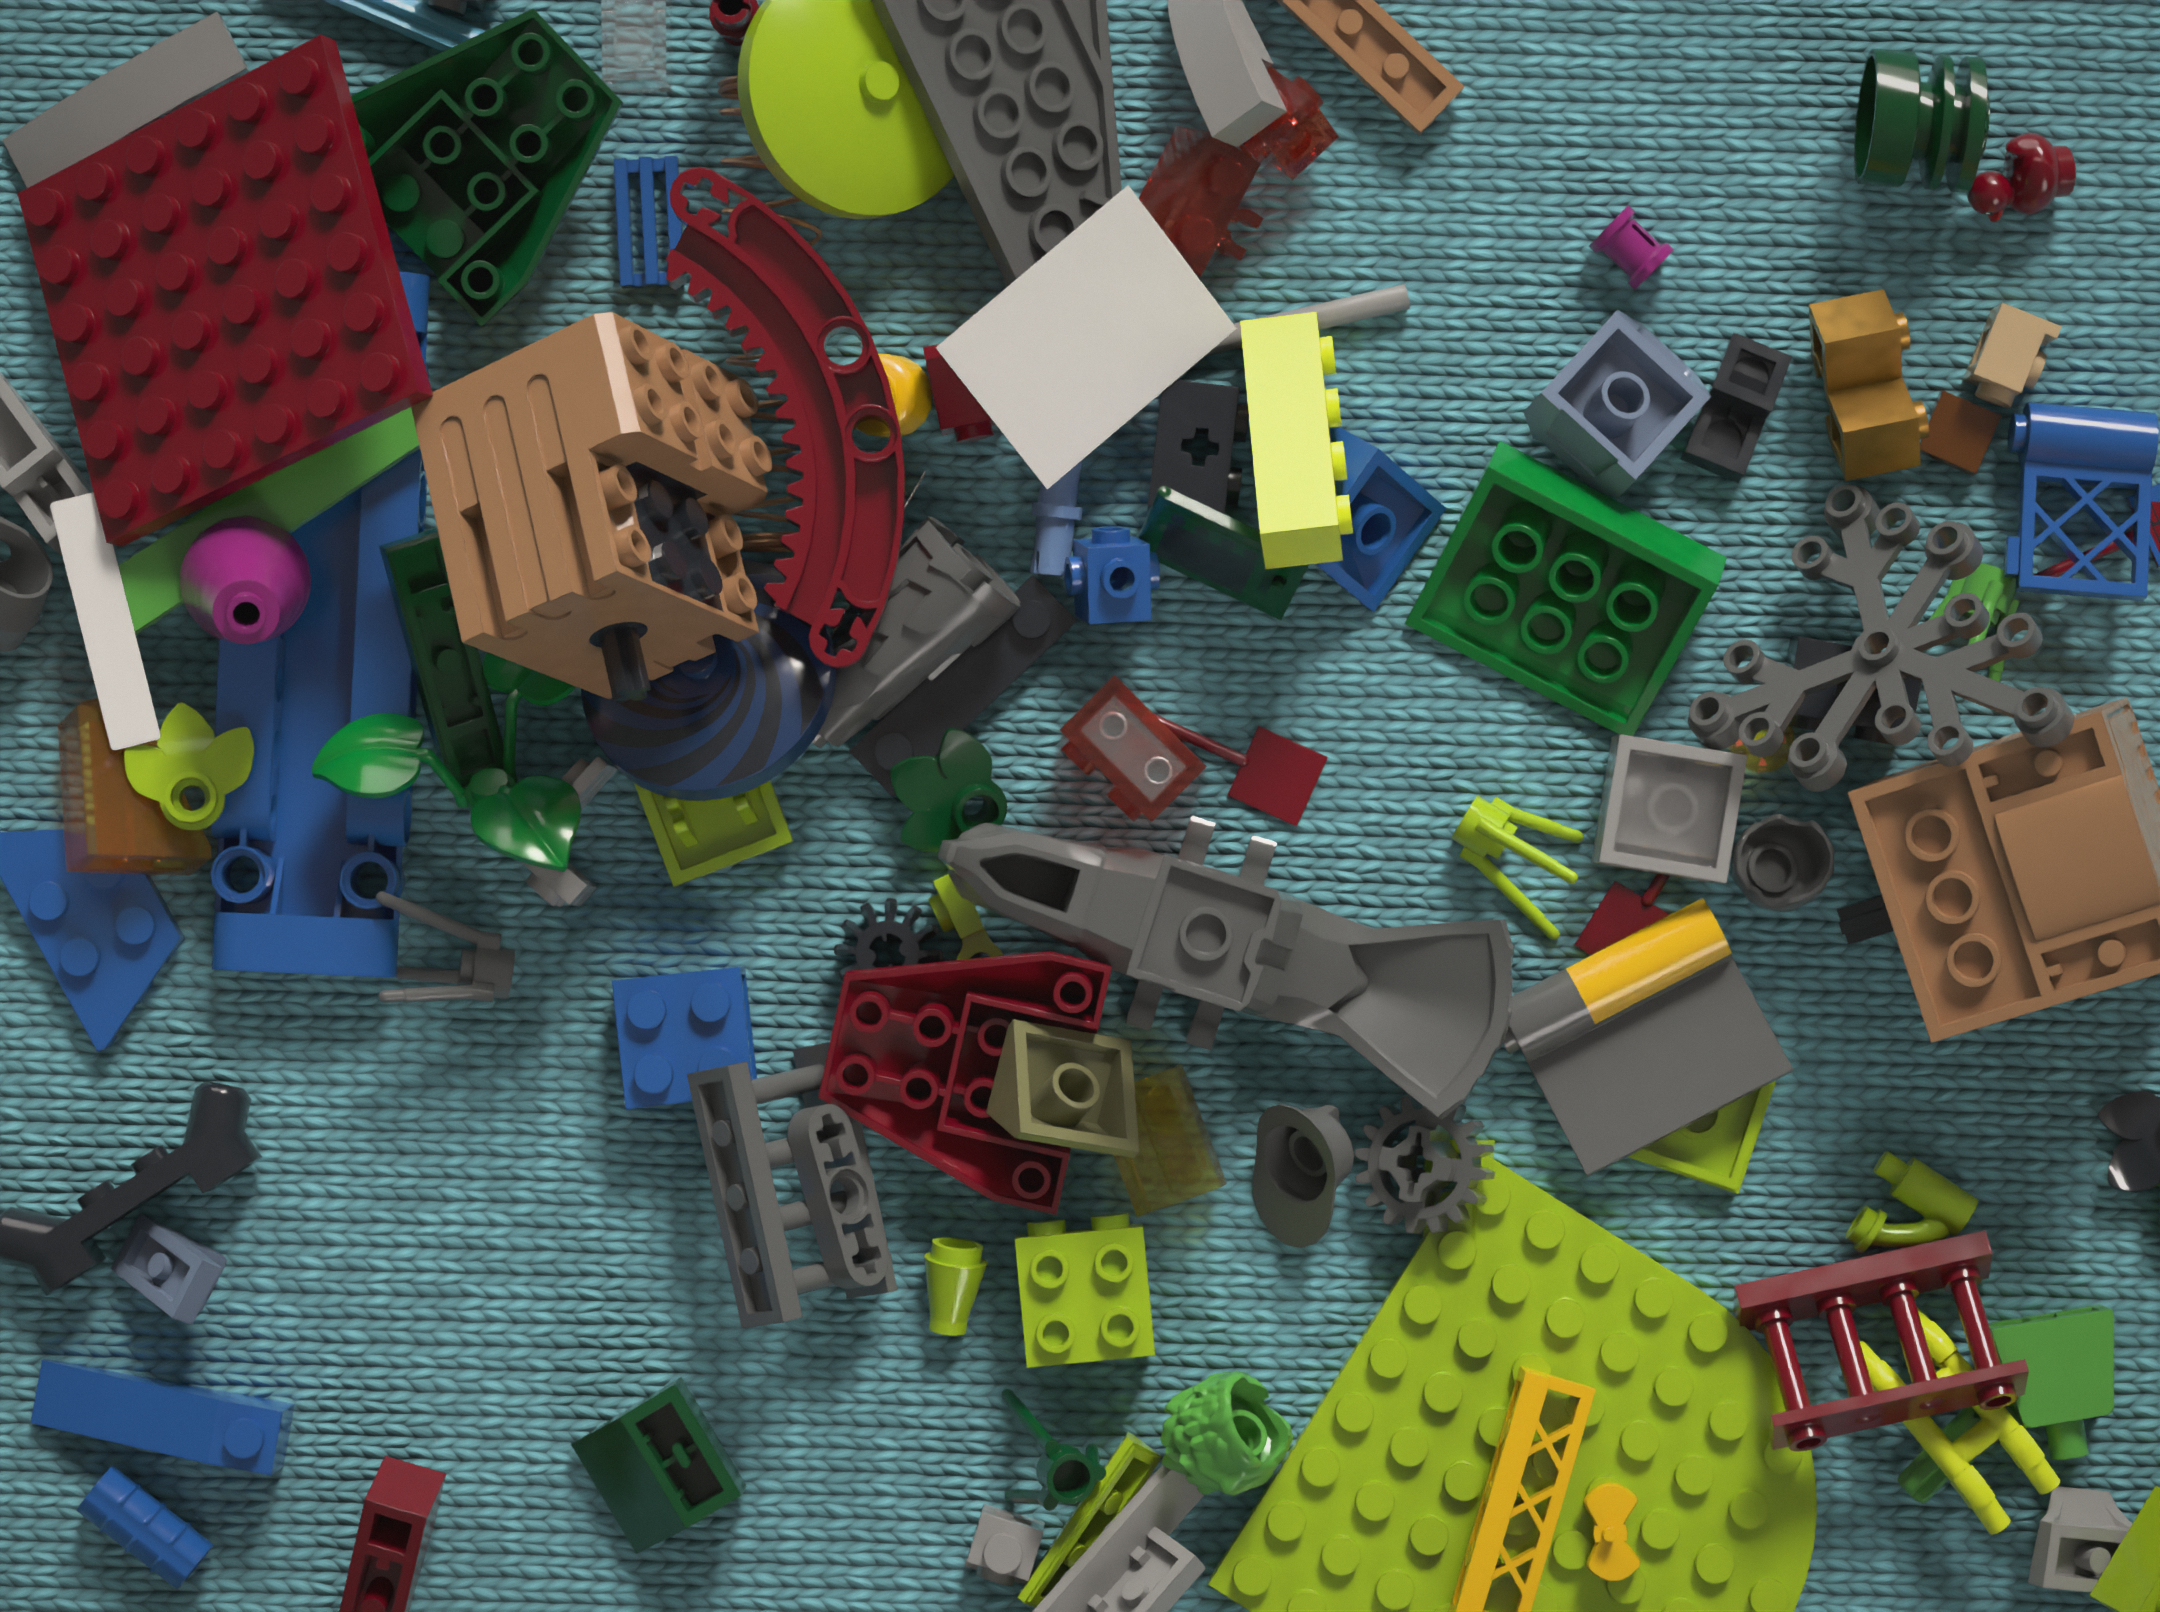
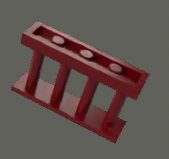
M1986 1230L1734 1285L1733 1311L1735 1318L1739 1321L1740 1327L1745 1326L1749 1331L1756 1330L1758 1333L1764 1334L1786 1411L1772 1414L1770 1417L1769 1440L1772 1450L1789 1447L1791 1451L1795 1452L1808 1451L1826 1443L1827 1438L1976 1405H1979L1983 1410L1999 1409L2015 1402L2018 1396L2025 1395L2029 1374L2026 1359L2005 1364L2000 1363L1977 1287L1982 1280L1989 1278L1993 1252ZM1944 1288L1946 1292L1953 1294L1975 1370L1938 1378L1915 1299L1920 1293ZM1881 1302L1882 1305L1890 1307L1912 1384L1874 1392L1852 1313L1856 1310V1307ZM1819 1316L1820 1319L1827 1320L1849 1398L1811 1406L1789 1327L1794 1321Z

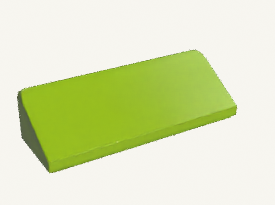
M1128 1432L1104 1466L1106 1470L1105 1478L1096 1481L1092 1493L1076 1507L1030 1575L1029 1581L1020 1590L1017 1598L1023 1603L1036 1608L1060 1581L1063 1574L1078 1561L1101 1535L1104 1528L1116 1518L1139 1492L1160 1462L1162 1456L1135 1435Z

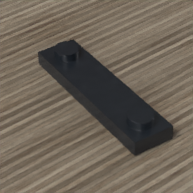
M1034 575L1014 592L1021 602V607L1004 624L979 645L974 647L971 645L935 679L931 681L926 678L849 750L893 798L896 794L890 782L889 772L895 764L915 756L928 755L936 758L941 740L947 729L954 728L964 731L1077 622Z

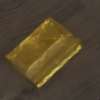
M1182 1064L1134 1081L1140 1152L1135 1158L1114 1155L1136 1216L1146 1215L1149 1212L1174 1205L1226 1185V1179Z

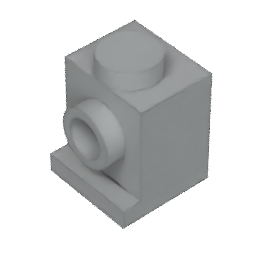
M983 1504L965 1566L977 1570V1576L1007 1586H1013L1014 1582L1025 1584L1030 1578L1043 1536L1045 1522Z

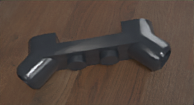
M203 1082L197 1086L193 1095L183 1145L171 1153H168L164 1145H161L145 1154L130 1165L136 1175L117 1188H114L111 1181L107 1180L91 1189L76 1200L82 1210L69 1219L14 1207L0 1214V1263L31 1270L43 1292L48 1296L106 1260L93 1237L187 1176L191 1175L201 1192L205 1193L216 1189L254 1164L262 1156L245 1132L251 1098L245 1089L215 1082Z

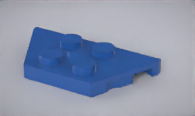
M123 827L0 832V878L97 1052L104 1051L112 1046L117 1038L116 1034L132 1010L141 1003L154 984V978L162 966L169 962L185 937Z

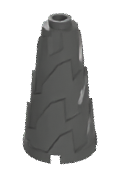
M930 516L927 517L900 548L896 574L881 621L877 625L867 650L861 659L849 667L836 669L833 700L824 724L812 741L815 746L822 748L829 742L833 746L840 747L873 719H882L926 678L931 681L935 679L971 645L974 647L982 643L1021 607L1019 598L1001 576L978 553L973 556L962 546L965 541L937 519ZM861 611L862 613L858 617L861 618L867 629L875 612L866 613ZM851 626L835 643V656L841 649H847L852 652L856 647L857 641L849 634Z

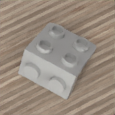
M600 756L596 757L591 763L581 758L562 777V780L569 783L579 795L581 809H583L617 769ZM569 862L565 872L523 863L532 871L525 882L552 906L557 905L561 907L566 901L569 905L581 907L598 888Z

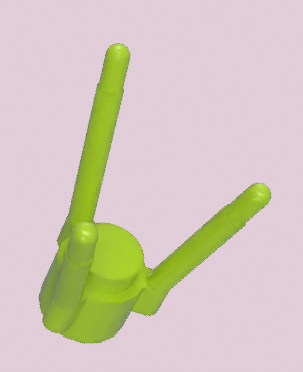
M1477 795L1451 839L1464 846L1459 857L1477 867L1550 940H1557L1560 937L1559 930L1485 855L1488 853L1498 860L1506 847L1550 874H1554L1567 883L1573 884L1578 880L1576 872L1514 836L1513 834L1518 827L1509 821L1574 843L1583 841V833L1552 820L1514 808L1498 797H1495L1492 803Z

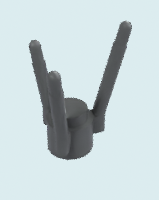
M383 891L376 895V901L384 906L476 944L475 950L462 949L459 970L397 967L396 978L454 983L457 986L383 990L379 993V1000L381 1002L409 1003L468 999L493 1002V998L508 999L514 970L515 949L500 947V933L477 930Z

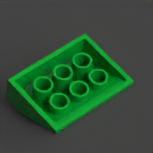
M1499 441L1411 609L1405 624L1617 734L1634 736L1719 586L1727 557Z

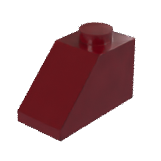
M939 344L923 347L942 436L955 434L956 443L972 442L994 436L992 426L996 424L935 348Z

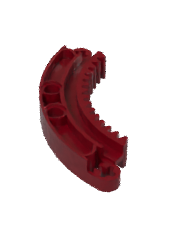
M704 167L689 168L678 175L672 183L670 190L671 207L678 220L686 225V228L675 249L671 248L666 258L668 264L666 279L669 286L675 290L690 280L687 293L695 304L711 295L707 306L710 316L715 320L730 313L725 324L727 333L731 337L748 333L741 344L746 357L763 354L755 364L758 376L760 378L776 377L767 386L766 390L770 400L787 401L775 411L779 424L796 425L782 435L784 447L801 451L786 460L788 472L803 477V479L787 485V493L790 498L802 502L803 505L786 510L785 512L787 522L800 529L799 532L785 534L781 537L782 545L794 554L793 558L775 559L774 562L775 569L786 580L784 583H766L764 589L775 601L774 605L777 609L812 625L809 633L810 647L819 661L826 666L836 669L846 668L857 663L865 654L874 631L884 614L898 566L904 527L905 470L900 426L889 380L868 328L849 294L820 255L788 222L753 194L711 169ZM703 182L710 183L712 185L710 189L711 197L728 208L730 204L729 193L739 197L741 203L731 212L728 221V238L712 228L722 221L720 214L705 207H702L697 215L688 212L689 201L682 195L687 187L697 190ZM842 332L855 335L863 345L859 358L847 365L836 364L825 354L826 344L829 339L835 334ZM878 420L887 426L890 431V440L883 450L876 453H866L859 450L854 444L853 433L861 422ZM840 591L847 603L856 610L875 613L867 629L861 618L856 617L849 633L857 641L856 647L852 652L847 649H841L836 657L825 652L828 642L820 634L826 625L830 628L838 627L846 613V610L842 608L831 609Z

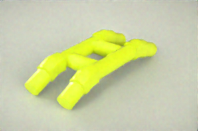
M1917 1307L1932 1361L1936 1367L1940 1368L1936 1371L1937 1377L1941 1378L1973 1371L1974 1369L1959 1353L1958 1347L1948 1335ZM1860 1341L1874 1392L1906 1385L1884 1360H1881L1864 1341ZM1979 1405L1972 1406L1981 1420L1953 1442L1948 1439L1930 1416L1903 1421L1902 1423L1951 1481L1950 1484L1959 1493L1967 1506L1974 1511L1991 1535L2004 1530L2011 1520L1996 1500L1995 1494L1986 1481L1969 1462L1999 1439L2001 1446L2010 1455L2017 1467L2022 1469L2039 1495L2051 1492L2060 1483V1479L2044 1458L2045 1455L2026 1429L2018 1424L2005 1407L1983 1410Z

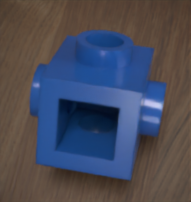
M1121 526L1091 529L1092 538L1073 539V557H1066L1064 562V581L1067 594L1074 595L1075 616L1088 624L1152 620L1151 590L1159 588L1160 567L1156 552H1150V544L1136 536H1130V528Z

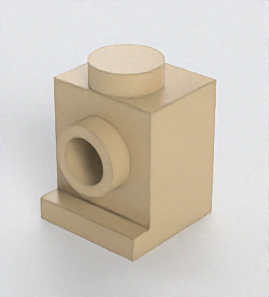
M2005 303L1999 304L1990 310L1962 381L1977 386L1975 396L1996 406L2011 408L2015 396L2022 393L2024 387L2033 389L2036 385L2047 358L2046 353L2038 351L2040 345L2045 346L2057 339L2062 326Z

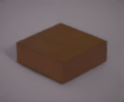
M1943 390L1939 392L1928 417L1929 437L1920 439V453L1973 476L1977 474L2001 415Z

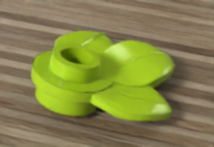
M181 702L176 704L162 723L160 729L161 736L157 740V746L135 745L125 748L124 763L126 775L132 787L139 794L160 802L161 810L168 821L180 829L198 831L211 826L219 819L225 807V795L247 781L253 766L254 741L247 727L231 729L215 737L214 731L206 720L192 707ZM192 787L202 789L205 794L204 804L195 811L186 810L182 805L183 793Z

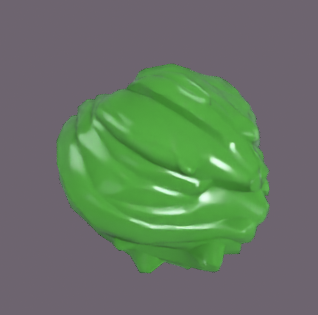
M1240 1371L1216 1373L1210 1375L1201 1383L1173 1396L1165 1405L1164 1411L1172 1416L1167 1418L1162 1426L1163 1432L1161 1433L1160 1440L1166 1447V1453L1161 1463L1171 1470L1186 1475L1188 1483L1197 1485V1490L1203 1495L1219 1490L1224 1494L1235 1496L1265 1484L1273 1475V1471L1284 1459L1293 1442L1291 1425L1274 1409L1265 1404L1264 1400L1269 1397L1268 1390L1256 1378Z

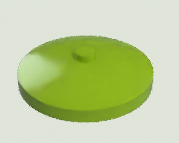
M765 0L751 20L741 46L737 77L738 97L744 124L755 150L771 174L787 190L808 205L823 212L851 219H874L900 213L920 205L946 186L954 176V173L871 0Z

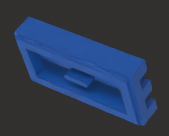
M677 155L656 159L652 157H639L637 160H627L626 158L614 159L620 286L622 288L669 286L666 279L667 272H659L653 173H665L670 252L671 248L675 249L683 234L682 222L676 217L670 203L672 183L680 174L679 158ZM630 174H640L645 273L634 274Z

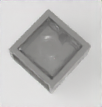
M1621 734L1613 736L1611 738L1591 863L1716 884L1727 883L1747 755Z

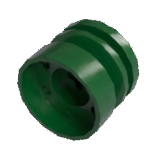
M1872 49L1868 53L1859 88L1854 133V172L1858 184L1900 187L1905 182L1912 159L1919 160L1921 182L1926 190H1935L1939 187L1944 171H1946L1947 186L1950 192L1967 193L1971 190L1977 175L1980 158L1985 151L1990 119L1986 65L1982 57L1965 56L1961 60L1955 76L1951 56L1939 54L1935 58L1927 82H1921L1919 63L1915 52Z

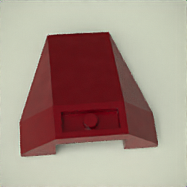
M1046 951L846 971L818 1098L828 1104L840 1107L850 1117L993 1201L1057 1215L1071 1148L1014 1138L989 1116L986 1111L1006 1032L1012 1020L1097 1034L1112 965Z

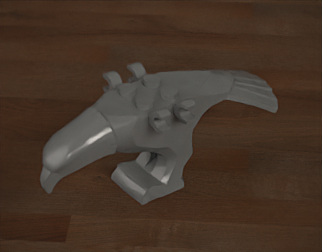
M1195 816L1190 817L1178 858L1136 846L1105 847L1097 843L1064 840L991 823L979 824L963 832L958 839L942 840L937 858L948 867L949 877L962 898L994 913L1032 927L1067 947H1075L1091 961L1112 965V971L1139 979L1126 1017V1024L1150 1031L1163 988L1199 999L1186 1043L1208 1050L1212 1049L1225 1007L1253 1016L1319 1030L1342 1038L1388 1076L1398 1087L1441 1120L1461 1104H1465L1479 1077H1483L1496 1051L1501 1049L1512 1015L1510 1007L1514 980L1511 976L1514 945L1510 938L1506 920L1461 921L1378 929L1356 923L1296 897L1264 886L1277 842L1251 835L1239 877L1203 866L1216 823Z

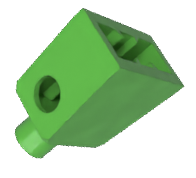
M2098 1304L1990 1322L1989 1327L2000 1363L2005 1364L2026 1359L2029 1369L2025 1395L2018 1396L2015 1402L2007 1406L2010 1414L2024 1428L2045 1426L2051 1460L2072 1459L2088 1455L2089 1450L2083 1419L2109 1415L2114 1410L2113 1309Z

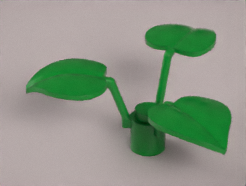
M487 652L483 661V674L486 683L496 691L509 693L505 702L503 769H482L472 776L470 783L465 788L460 785L431 749L420 748L424 740L422 724L416 719L396 713L372 714L349 723L325 743L313 762V778L324 780L340 791L352 796L372 799L390 797L405 790L418 778L421 771L420 762L426 763L454 795L456 805L460 808L469 807L473 832L484 845L526 864L565 872L567 869L571 845L581 819L582 809L579 795L569 783L551 776H530L517 782L518 778L515 770L517 708L522 697L530 703L539 706L555 704L567 697L576 686Z

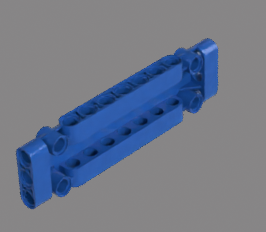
M399 272L429 379L426 349L430 276ZM420 449L291 533L307 557L311 574V587L309 598L302 614L289 629L279 636L261 643L237 644L219 639L215 737L231 729L247 727L254 741V759L247 781L225 795L224 810L219 819L211 825L213 837L218 838L217 858L214 860L211 869L212 885L215 888L212 948L213 970L397 977L400 913L378 903L376 898L371 899L362 894L358 888L357 878L363 866L370 862H376L387 873L388 883L384 892L398 898L401 897L406 882L402 868L403 847L408 845L410 837L413 784L390 797L362 798L344 793L324 780L313 778L312 765L325 743L340 729L359 718L379 713H396L416 719L418 687L379 545L425 531L427 478ZM247 856L257 864L260 876L254 889L247 893H242L232 884L230 872L238 859Z

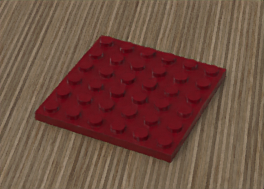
M320 34L17 193L106 543L123 547L433 396L336 40Z

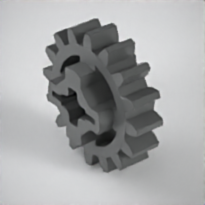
M1410 1095L1401 1098L1402 1113L1394 1106H1382L1379 1112L1385 1124L1383 1126L1365 1124L1362 1130L1372 1140L1370 1148L1355 1149L1354 1156L1368 1161V1170L1355 1176L1356 1183H1371L1374 1191L1364 1201L1368 1207H1378L1385 1204L1387 1208L1382 1221L1387 1225L1398 1224L1405 1217L1407 1233H1422L1426 1222L1432 1233L1445 1232L1448 1229L1447 1215L1455 1223H1466L1470 1220V1216L1464 1204L1466 1202L1484 1204L1487 1199L1483 1192L1477 1188L1479 1180H1490L1495 1177L1494 1171L1481 1167V1158L1494 1152L1493 1145L1477 1144L1475 1139L1485 1127L1482 1121L1463 1123L1462 1120L1466 1112V1106L1463 1104L1441 1120L1427 1108L1422 1107ZM1409 1126L1408 1137L1396 1147L1392 1146L1399 1133ZM1450 1134L1458 1145L1461 1157H1459L1449 1142ZM1418 1155H1423V1158L1433 1161L1431 1173H1426V1170L1416 1166ZM1389 1172L1400 1186L1399 1193L1391 1182ZM1452 1182H1458L1453 1192L1445 1200L1434 1205V1202L1440 1200L1442 1189Z

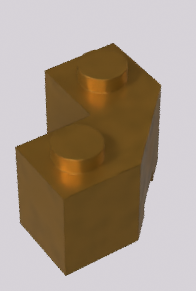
M1884 289L1809 304L1811 355L1816 378L1823 377L1824 391L1830 414L1825 416L1828 437L1845 481L1921 466L1920 439L1929 437V425L1923 402L1921 400L1912 402L1902 378L1901 351L1909 350L1911 345L1908 323L1904 313L1893 312Z

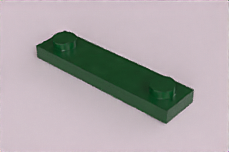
M434 528L379 545L436 755L464 788L468 786L472 776L482 769H503L504 744L489 688L484 678L478 648L465 644L461 640L438 529Z

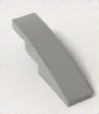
M215 12L100 76L47 109L2 141L26 187L29 188L250 71L224 20L218 12Z

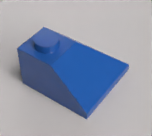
M1340 427L1330 428L1331 442L1343 441L1348 479L1335 481L1336 496L1349 495L1353 534L1341 535L1343 561L1317 563L1314 565L1364 607L1374 612L1447 508L1379 448Z

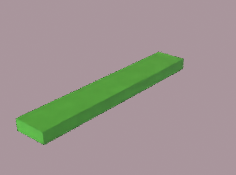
M411 407L214 502L118 565L135 635L184 604L180 589L181 567L189 547L201 531L221 519L249 515L261 518V520L270 522L280 528L282 527L291 534L420 449Z

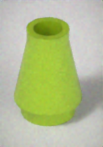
M939 1237L932 1240L931 1252L924 1255L930 1312L928 1329L930 1331L949 1336L966 1334L968 1319L988 1263L982 1258V1244L973 1240L956 1237Z

